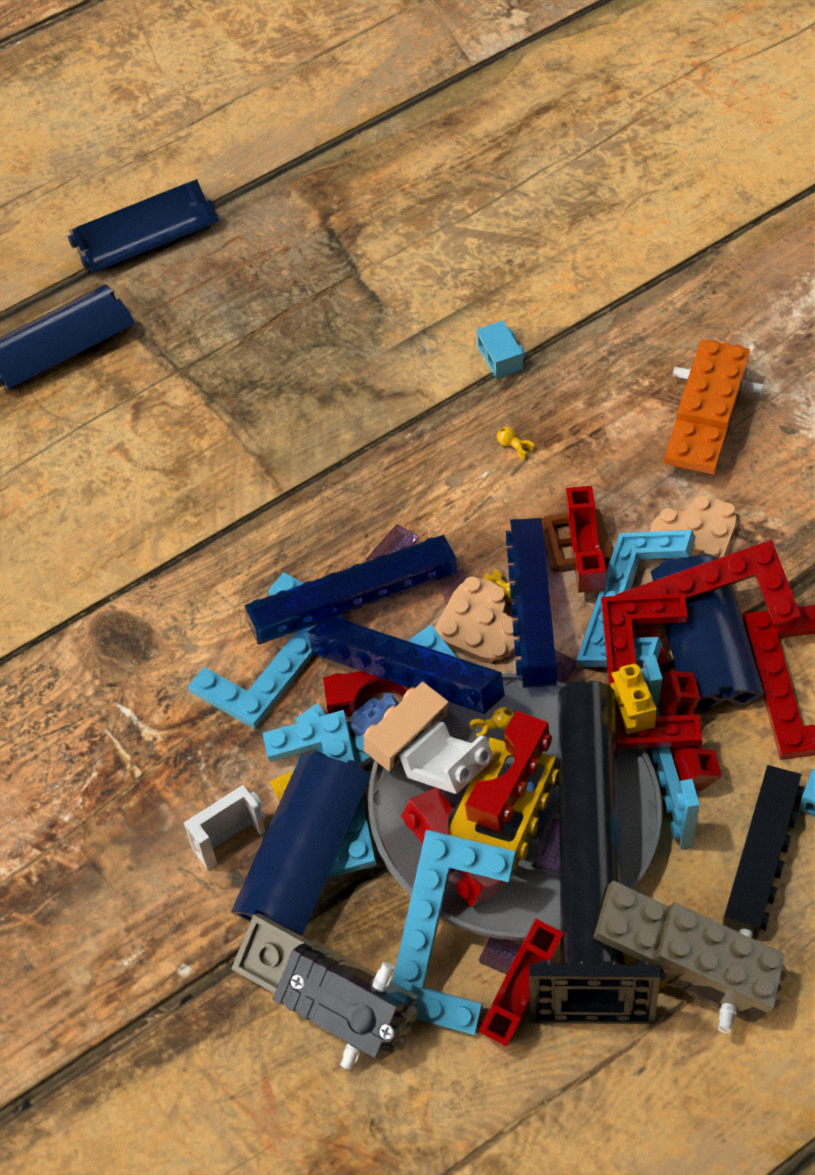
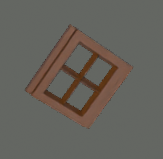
M596 509L600 550H603L605 564H609L613 553L601 510ZM566 513L544 516V518L539 519L551 571L561 572L575 569L573 558L563 559L560 545L571 544L570 538L558 540L555 528L558 525L568 524Z

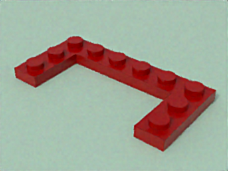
M772 540L615 594V596L685 593V600H689L755 577L774 627L801 618ZM655 624L632 625L633 638L658 637L660 639ZM663 646L657 660L659 667L669 664Z
M685 593L601 597L608 685L610 686V683L615 682L612 676L613 672L620 671V668L623 666L636 664L632 625L687 622ZM616 707L617 749L702 746L699 715L657 716L654 728L627 735L619 710Z
M815 605L798 607L801 614L800 619L774 627L768 611L745 613L743 618L764 690L763 697L780 760L815 755V725L803 726L779 641V638L815 634Z

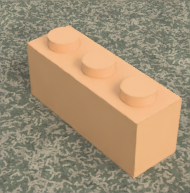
M423 681L416 688H410L396 707L391 706L377 725L373 724L366 730L363 736L364 752L390 772L400 762L398 755L434 722H441L447 717L448 701Z

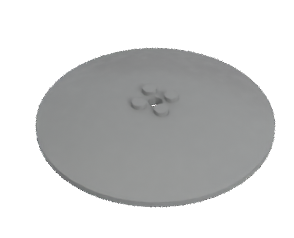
M515 673L488 674L460 680L436 690L439 695L448 701L447 717L441 722L445 723L450 737L473 743L476 740V734L483 729L478 727L471 730L470 721L474 719L485 721L493 717L494 711L499 707L510 708L514 714L516 711L547 721L552 741L548 751H543L542 753L555 756L558 769V693L566 684L549 678ZM497 727L489 731L488 741L490 738L505 742L504 732L506 729ZM644 748L617 749L621 883L633 890L645 875L652 861L659 840L662 821V802L659 784L652 763ZM514 757L507 758L499 777L511 768ZM374 761L368 794L372 834L388 870L399 885L411 896L422 844L412 830L406 826L401 815L410 798L436 787L407 778L401 761L390 772ZM539 765L535 775H530L528 778L530 779L529 781L535 784L539 783L544 767ZM559 781L555 787L551 786L549 791L551 807L547 821L537 830L535 835H530L527 842L529 843L525 860L519 861L516 870L513 869L510 882H505L497 895L470 907L466 900L459 895L456 887L448 878L440 919L479 935L508 940H524L535 918L560 930V868L558 872H553L536 866L550 821L559 823ZM469 783L457 794L439 789L454 808L448 820V829ZM477 824L475 829L478 833L507 842L514 840L516 836L515 833L508 832L503 827L498 832Z

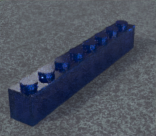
M542 518L510 520V530H506L505 533L506 546H511V548H507L508 564L513 563V565H508L509 582L514 581V583H510V600L516 599V602H511L512 618H517V620L512 621L513 637H519V640H514L515 657L520 656V659H515L516 677L522 676L523 688L557 686V665Z
M444 534L435 538H429L424 542L403 547L396 552L378 556L376 559L362 564H355L348 569L330 573L317 580L307 581L300 586L279 591L269 597L256 599L244 605L246 620L257 644L260 645L457 574V557Z
M328 615L308 631L310 647L314 655L408 688H416L423 681L448 702L482 714L488 712L505 696L502 673L337 617Z

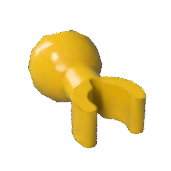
M503 427L499 429L497 433L498 442L503 446L511 445L514 447L520 459H526V451L523 449H528L530 452L534 451V443L529 440L521 441L518 439L513 428Z
M494 569L492 576L485 573L483 579L490 580L504 590L505 602L512 603L520 598L521 589L518 584L513 582L506 583L501 579L502 573L499 570Z
M499 707L494 711L493 717L485 721L482 719L470 721V729L474 730L478 727L483 729L476 734V739L480 735L487 737L488 732L497 727L506 729L514 713L510 708Z

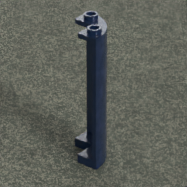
M196 179L69 230L70 235L67 237L73 249L77 248L84 269H89L94 273L219 222L211 200H205L199 182Z
M104 284L1 336L0 387L3 386L5 390H8L132 326L135 322L121 299H116L114 291Z
M704 554L675 560L668 559L651 571L652 579L655 581L718 558L713 557L711 554ZM733 585L686 600L687 622L664 623L677 672L694 673L700 694V700L695 710L706 713L725 700L744 708L764 695Z
M319 751L300 755L231 913L248 922H251L254 914L260 913L290 931L303 935L371 774L363 770L364 766L353 760H348L346 763L328 757Z

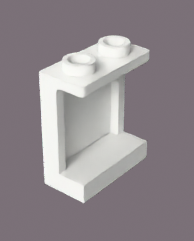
M440 721L434 722L398 755L407 778L457 794L495 759L487 737L480 735L473 743L450 737L445 723Z
M243 785L184 822L192 850L207 871L217 865L213 849L249 825H253L260 835L265 833L263 822L266 818L260 809L262 803L254 792L249 793Z

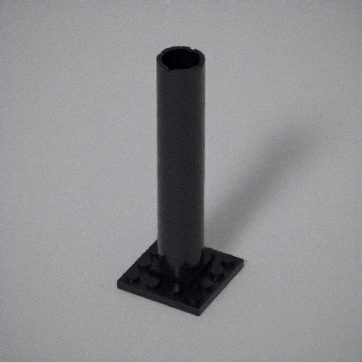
M584 680L566 684L558 693L560 931L564 933L561 938V964H555L548 960L529 964L530 1023L654 1024L661 979L660 965H652V963L647 961L635 962L633 965H624L623 952L593 939L608 885L613 880L622 884L616 697L614 689L608 684L591 680L588 683Z

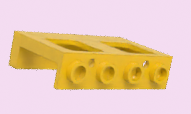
M490 738L488 742L495 759L470 781L451 822L449 832L453 836L517 851L513 867L516 870L519 861L525 860L529 849V843L527 842L530 835H535L538 830L539 814L541 810L545 811L548 807L550 800L549 791L551 786L555 787L559 781V770L557 769L555 756L545 753L541 754L539 765L544 767V771L535 791H526L523 798H518L514 805V812L523 815V820L514 840L507 842L478 833L475 830L477 823L467 820L465 803L478 780L498 778L507 758L513 757L506 750L504 741Z

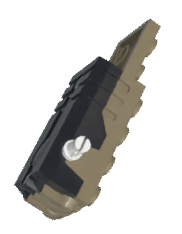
M614 880L608 885L593 939L640 961H647L652 963V965H660V981H667L668 985L675 988L680 987L682 988L681 991L720 1008L718 1026L720 1032L730 1033L736 1016L747 1022H756L774 1008L777 1009L781 1003L779 991L783 988V980L787 974L786 967L783 965L785 954L752 939V931L741 929L737 932L676 902L667 906Z
M260 913L253 915L232 970L274 993L272 1000L285 1004V1007L289 1010L299 1012L298 1015L305 1019H311L312 1023L346 1041L344 1057L340 1063L343 1068L352 1070L362 1051L376 1059L382 1060L396 1050H402L407 1042L405 1036L412 1027L411 1022H414L419 1014V1011L415 1008L419 996L391 981V975L395 969L393 965L383 962L381 969L375 973L315 939L309 941Z

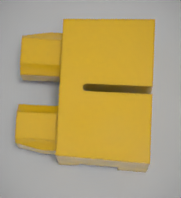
M630 664L621 667L620 671L613 672L612 676L615 682L610 683V687L614 689L616 707L619 710L627 735L654 728L657 709L639 665Z

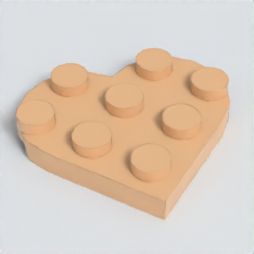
M697 496L685 511H676L669 508L663 509L651 524L650 532L692 530L696 537L690 556L711 554L713 557L721 558L726 555L734 534L736 523L735 508L732 504L719 499Z
M468 577L464 583L458 586L434 628L450 649L487 663H493V660H501L506 656L509 658L516 650L519 639L517 622L504 613V590L490 580L477 579L476 577Z

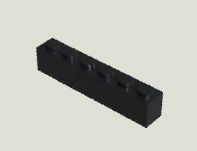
M770 765L766 767L722 924L737 932L741 929H748L752 931L753 935L751 938L754 940L758 939L760 930L766 931L770 913L765 912L767 903L773 905L778 888L772 886L774 877L779 879L781 877L785 861H781L779 858L781 852L787 853L791 836L786 835L788 827L794 828L798 811L793 810L794 803H801L805 786L799 785L802 774Z

